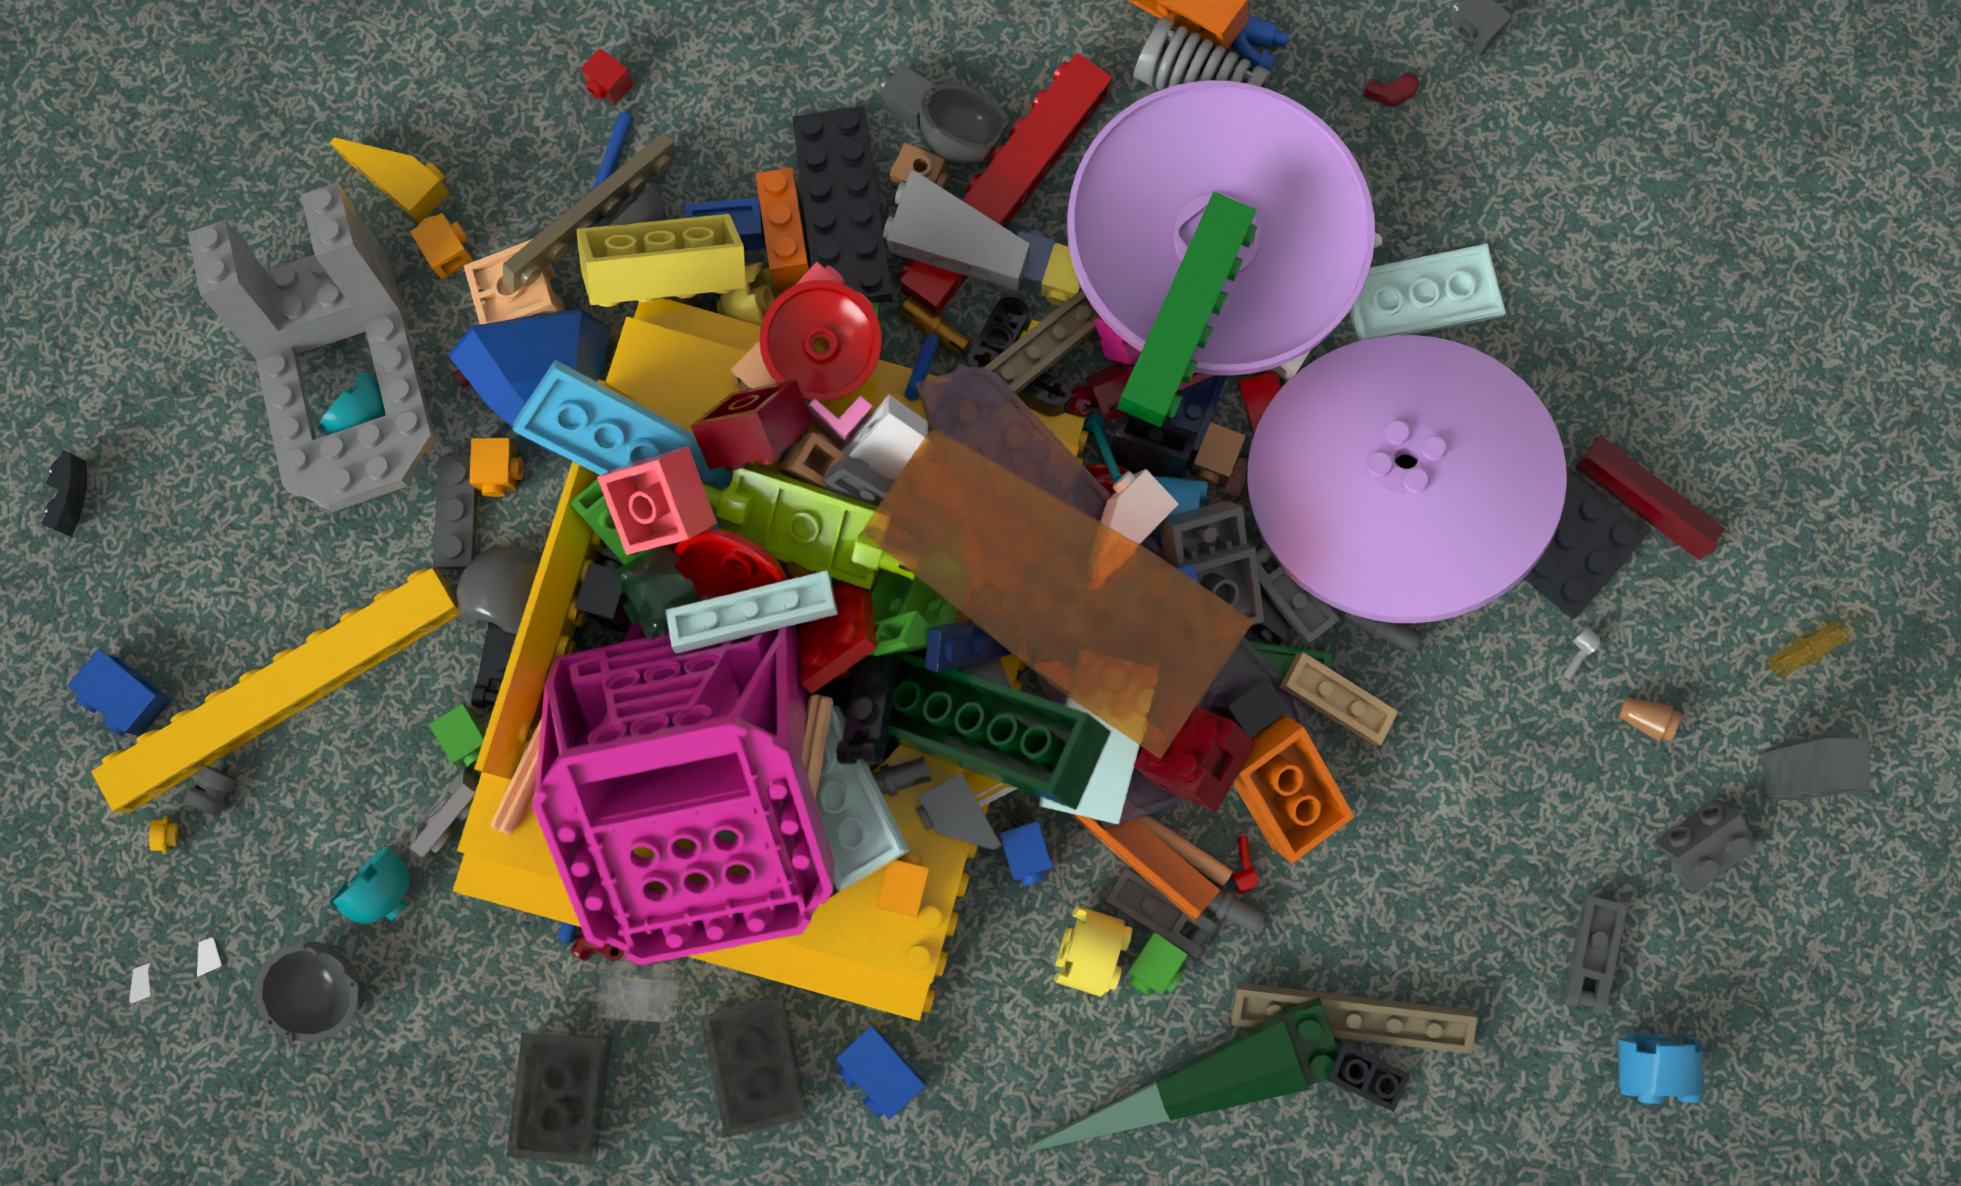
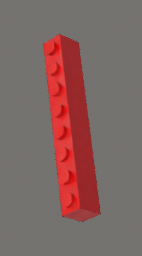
M1077 52L1069 63L1063 61L1053 76L1054 82L1047 91L1045 89L1040 90L1032 102V111L1026 118L1020 117L1015 122L1009 134L1011 138L1004 147L998 145L988 159L989 166L982 175L977 173L966 188L967 194L962 201L1004 228L1013 220L1111 92L1112 76ZM912 259L905 264L899 275V278H901V292L907 297L912 295L917 301L936 314L943 311L969 277Z

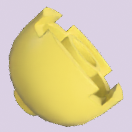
M762 262L745 266L746 288L735 289L732 293L720 294V299L717 300L716 305L718 314L761 326L768 308L781 295V292L776 293L770 269H762L764 264Z

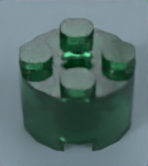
M665 545L659 546L611 572V578L615 586L621 593H625L628 602L623 604L626 615L633 625L640 623L644 634L651 642L669 632L666 610L700 602L691 578L685 580L680 571L673 566V564L680 560Z

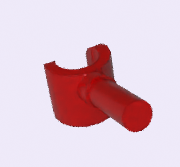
M1247 836L1238 837L1240 863L1243 870L1232 873V879L1239 894L1253 890L1258 880L1250 861Z

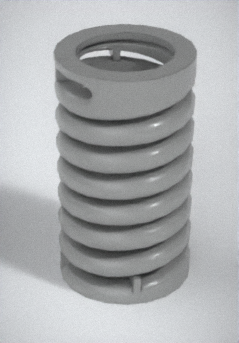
M1164 16L1150 34L1137 61L1133 77L1150 87L1156 85L1158 91L1189 82L1209 81L1213 79L1226 53L1225 47L1219 45L1214 49L1204 71L1198 79L1199 73L1213 48L1212 40L1205 39L1185 73L1201 40L1200 34L1194 32L1187 39L1177 62L1172 68L1176 55L1188 34V29L1185 26H1180L1177 31L1172 30L1173 20ZM1166 40L1170 41V43L1159 62L1163 46ZM1230 52L1227 55L1214 80H1228L1238 60V55L1235 52ZM1242 59L1237 65L1230 81L1242 83L1245 80L1244 83L1266 88L1271 71L1258 65L1253 68L1252 72H1249L1250 60Z

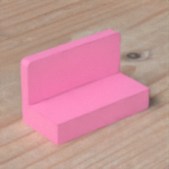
M859 396L838 419L816 399H813L808 404L813 425L841 450L871 416L873 407L862 396Z

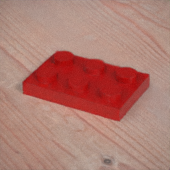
M841 581L833 589L838 614L799 623L801 684L811 694L877 649L871 590Z

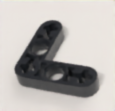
M1011 296L1004 297L997 302L968 355L966 366L971 369L968 379L981 370L979 368L981 364H989L1018 341L1029 313L1028 306L1024 301ZM1009 313L1014 314L1009 326L1003 323L1005 316H1008ZM999 336L1006 341V344L996 346L990 343L987 338ZM1044 372L1010 400L1047 416H1059L1067 409L1071 398V389L1063 380ZM1034 386L1038 387L1036 393L1033 392ZM1051 394L1057 396V397L1055 398V400H1052V399H1050V398H1048V397H1049Z

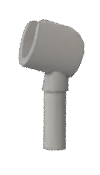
M1589 627L1582 629L1572 639L1580 650L1575 654L1562 677L1569 681L1572 680L1583 660L1600 645L1599 636Z

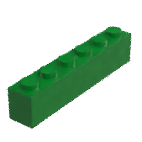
M1213 191L1123 391L1117 409L1158 427H1161L1165 416L1174 418L1183 397L1176 394L1181 381L1189 384L1198 363L1191 359L1196 346L1201 349L1205 348L1213 327L1206 325L1211 312L1216 315L1220 314L1228 296V293L1221 291L1225 280L1229 279L1234 282L1243 262V259L1236 257L1241 245L1249 248L1258 226L1251 223L1256 209Z

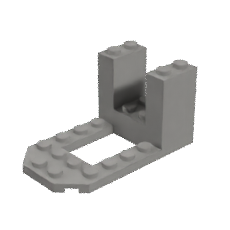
M338 182L301 194L314 255L266 271L226 220L188 232L200 296L256 359L282 486L288 492L298 497L312 500L319 506L332 512L407 487L416 474L413 470L423 454H429L436 443L390 258ZM366 332L386 416L317 439L298 354Z

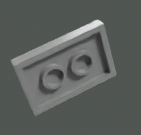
M463 768L414 827L409 848L422 858L429 850L436 853L451 835L449 832L451 826L449 825L456 817L462 821L469 814L476 792V777Z

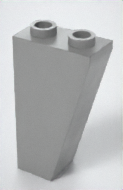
M910 170L906 183L901 181L896 192L895 204L899 205L895 217L889 216L884 227L883 238L887 239L889 253L1018 291L1029 260L1030 244L920 173Z

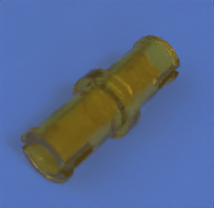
M1833 621L1810 636L1806 634L1796 638L1795 644L1775 655H1771L1768 658L1769 667L1773 673L1781 669L1776 676L1782 679L1806 664L1815 665L1822 660L1824 654L1848 643V632L1844 626L1835 631V629L1840 627L1841 623Z

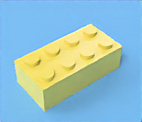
M730 214L577 229L581 273L590 305L611 307L625 301L637 300L647 303L662 297L691 298L698 293L715 292L718 294L732 293L735 289L746 288L744 245Z

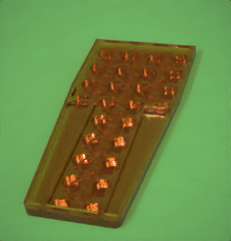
M937 430L930 431L865 525V534L1056 689L1160 759L1254 622L1152 551Z

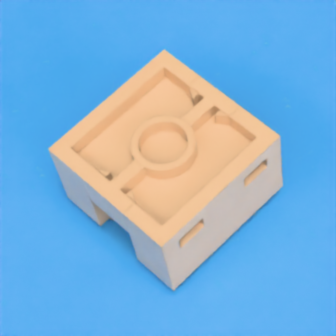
M531 240L464 265L480 324L565 311L562 299L552 290L551 279L556 278L552 263L542 269L540 276L530 286L523 285L515 293L503 284V263Z

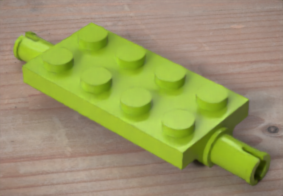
M750 464L734 470L732 481L729 487L724 488V490L703 484L712 511L716 514L715 517L720 519L721 529L752 539L778 560L817 573L828 571L830 577L869 590L874 586L880 568L908 577L911 580H915L920 567L918 563H921L922 555L888 545V540H886L894 511Z

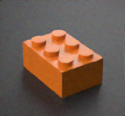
M1283 714L1251 738L1256 745L1233 784L1270 847L1293 864L1355 816L1304 726Z

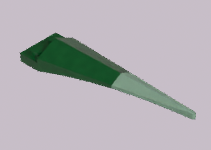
M1320 997L1283 1008L1219 1047L1155 1082L1033 1140L1031 1150L1044 1149L1309 1090V1085L1326 1080L1338 1052V1047Z

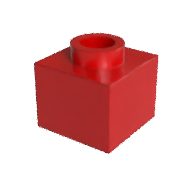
M601 48L581 68L587 81L586 89L600 101L606 98L616 105L634 85L628 69Z

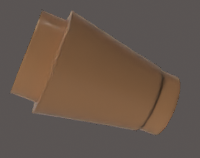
M1626 696L1618 718L1625 720V722L1658 742L1661 739L1670 742L1677 730L1682 713L1673 710V705L1637 698L1633 699Z

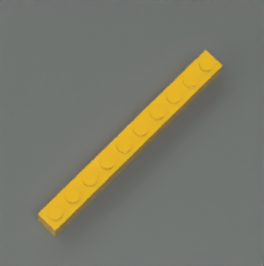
M424 568L412 573L407 578V583L397 589L390 588L380 592L374 597V603L364 609L357 608L345 613L340 618V623L330 629L323 628L313 632L306 638L307 643L297 649L290 648L278 653L273 657V663L263 669H253L246 672L238 679L240 683L228 690L220 689L211 693L205 698L206 703L194 710L187 709L174 715L170 720L171 724L161 730L155 729L142 734L137 738V744L126 751L118 750L102 759L103 764L92 770L91 773L111 810L114 812L131 813L196 774L202 764L211 765L459 616L456 596L443 574L434 568L429 570Z

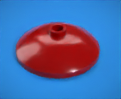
M812 280L799 283L779 295L764 316L759 338L763 362L775 382L781 383L796 379L804 400L812 401L816 399L818 402L842 399L861 388L873 374L880 358L882 346L880 325L870 304L852 288L829 280ZM817 340H826L829 343L828 350L825 352L816 351L814 344Z
M707 529L690 539L680 541L673 556L674 567L678 577L695 597L708 590H712L717 598L788 580L783 568L769 551L752 539L728 530Z

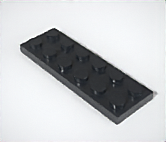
M865 106L792 116L811 267L816 262L823 268L827 265L831 266L844 278V285L856 292H860L871 303L893 302Z

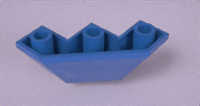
M580 308L471 326L449 352V357L485 403L513 427V422L555 360L596 382L598 380L602 381L611 330L607 325ZM530 440L531 442H533V443L539 445L540 447L546 449L547 451L553 453L554 455H557L556 452H554V451H552V450H550V449H548V448H546V447H544V446H542V445H540V444H538V443H536V442Z

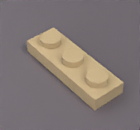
M1304 652L1296 654L1280 685L1285 691L1374 746L1382 745L1398 713L1394 708Z

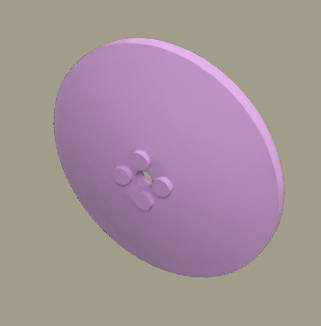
M1217 80L1189 82L1165 88L1136 101L1113 118L1093 140L1078 167L1069 198L1067 211L1069 253L1080 286L1095 311L1118 336L1135 349L1142 351L1214 191L1256 209L1251 223L1258 226L1249 248L1241 245L1236 257L1243 259V262L1234 282L1229 279L1225 280L1221 291L1228 293V296L1220 314L1216 315L1212 312L1206 325L1213 327L1205 348L1201 349L1196 346L1191 359L1198 362L1194 372L1208 375H1241L1260 372L1288 363L1321 343L1342 322L1361 293L1369 273L1374 251L1375 218L1372 200L1365 178L1348 147L1321 118L1306 107L1277 92L1252 84Z
M1392 335L1370 338L1337 348L1302 368L1279 390L1264 411L1256 428L1248 459L1247 483L1250 508L1262 541L1267 543L1274 556L1285 569V573L1300 587L1330 606L1352 615L1391 623H1423L1457 617L1479 609L1511 590L1528 575L1543 556L1557 529L1565 502L1567 474L1563 445L1553 419L1537 394L1511 369L1487 354L1454 341L1419 335ZM1401 455H1410L1416 459L1417 464L1411 469H1403L1395 463V460Z

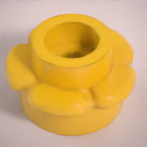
M164 816L160 820H151L149 829L150 850L162 851L163 854H167L170 847L178 845V823H171L169 816Z

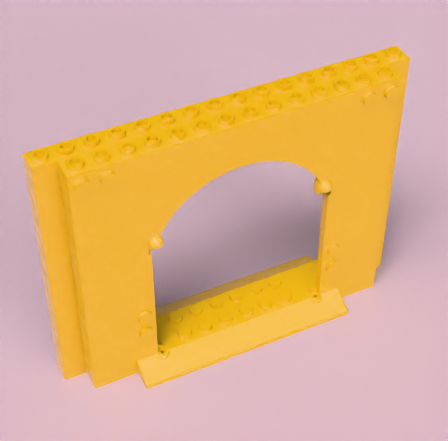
M658 298L656 301L647 303L639 301L634 318L626 316L606 382L598 380V383L693 433L691 424L729 394L742 391L732 382L731 369L760 340L761 326L665 298ZM815 342L814 348L816 351H826L821 345ZM879 360L873 374L861 388L842 399L821 402V404L839 419L858 397L862 396L873 406L872 415L885 398L890 395L928 421L934 406L943 396L951 380L928 374L920 397L912 401L906 398L905 390L913 369ZM964 388L957 426L952 440L946 445H939L929 440L928 447L921 457L916 460L912 458L904 467V473L898 483L905 490L915 495L910 484V476L916 474L914 468L934 459L937 460L938 465L948 461L966 502V508L949 516L947 523L956 521L960 525L972 580L965 597V604L960 609L955 622L982 617L981 613L974 611L971 603V595L977 585L990 582L1001 589L1003 603L1000 609L993 614L1005 611L1022 614L1021 640L1018 653L1000 657L1011 687L1020 691L1022 682L1016 680L1018 670L1023 671L1030 657L1026 649L1024 616L1033 608L1042 607L1036 605L1038 597L1043 598L1044 593L1048 590L1053 569L1046 568L1048 560L1053 561L1060 547L1063 532L1056 530L1058 524L1063 525L1071 507L1073 495L1066 493L1068 488L1073 489L1074 483L1079 477L1083 459L1078 458L1077 453L1083 452L1088 431L1082 430L1085 418L1068 413H1063L1059 416H1047L1012 400H1009L991 414ZM951 402L945 406L934 426V432L938 436L943 435L948 429L952 416ZM814 425L807 429L809 433L816 432L824 435ZM834 444V447L841 451V449ZM778 460L766 465H760L759 461L750 462V464L784 475L777 470L780 466ZM572 461L474 768L475 770L482 771L457 849L458 852L464 853L453 892L581 927L532 807L535 789L512 834L502 833L491 826L492 819L542 719L545 683L553 659L556 656L571 654L576 651L577 642L572 641L576 627L583 626L586 616L575 609V605L589 562L597 563L599 553L605 543L570 504L576 496L601 475ZM890 524L888 534L898 545L915 537L895 524ZM990 594L980 596V601L984 605H992ZM899 745L888 759L871 772L881 771L880 766L886 764L890 768L924 756L930 773V782L926 781L898 790L897 795L889 797V794L883 795L910 851L906 854L923 858L921 866L929 868L917 917L877 908L887 865L847 889L840 890V892L827 899L824 904L820 903L812 914L810 924L802 934L688 957L920 1021L922 1012L930 1013L934 1000L935 990L929 989L930 983H933L934 975L942 977L948 953L942 950L945 935L953 937L959 913L952 912L956 896L964 897L970 875L963 872L967 858L972 859L975 857L978 846L939 835L934 827L926 830L915 809L922 805L918 799L920 795L962 773L965 779L976 773ZM989 803L981 807L985 817ZM680 838L674 841L676 845L683 849H692L696 846V843L688 838ZM640 846L633 849L634 853L645 858L655 854L648 847ZM734 864L728 867L730 871L737 875H744L750 872L749 868L741 864ZM696 872L687 875V878L695 883H704L709 880L702 873ZM659 881L646 883V886L654 891L667 889V886Z

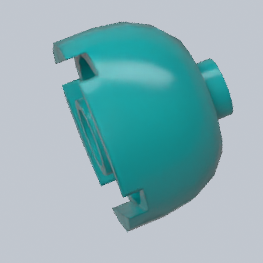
M362 371L353 380L357 384L353 389H345L321 419L320 423L322 424L316 429L327 436L386 416L377 379L366 371Z
M389 846L387 848L384 847L363 864L350 882L346 881L329 901L342 915L356 923L372 924L383 917L391 921L408 904L403 900L411 884L408 867Z

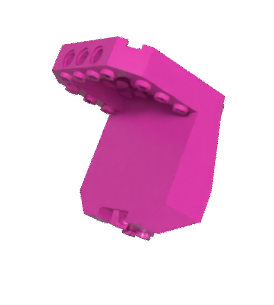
M657 620L648 626L645 638L554 657L545 683L535 794L532 807L586 941L601 948L605 943H608L625 951V959L638 965H645L802 934L810 924L812 914L820 903L824 904L832 894L835 861L802 760L809 691L801 684L800 641L795 625L675 653L671 646L668 620ZM727 829L734 831L738 838L732 841H725L718 837L716 833ZM680 838H688L694 841L697 846L692 849H683L676 845L674 841ZM640 846L648 847L655 854L645 858L634 853L633 849ZM734 864H741L749 868L750 872L744 875H737L730 871L728 867ZM696 872L702 873L709 880L704 883H695L693 880L688 879L687 875ZM659 881L664 883L667 889L654 891L652 888L647 887L646 883Z

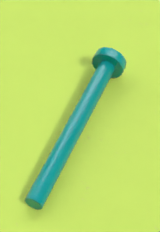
M1091 414L1085 419V426L1088 431L1094 433L1115 484L1122 476L1102 430L1104 420L1099 414Z

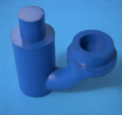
M1249 15V21L1232 44L1243 58L1250 60L1253 67L1259 65L1270 71L1275 55L1268 53L1269 50L1264 49L1261 55L1251 44L1270 49L1271 44L1285 48L1290 33L1277 30V23Z

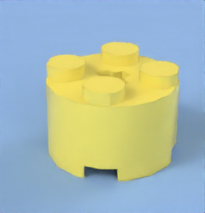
M1077 905L1073 910L1072 916L1078 918L1074 929L1067 927L1065 929L1056 960V966L1062 967L1063 970L1055 974L1054 982L1101 997L1109 989L1115 990L1118 985L1122 967L1116 964L1120 950L1126 951L1129 946L1132 928L1125 926V921Z

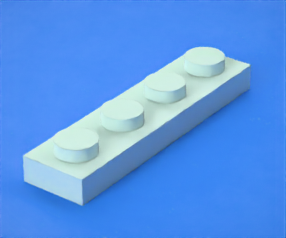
M828 571L666 610L671 646L675 653L838 614Z

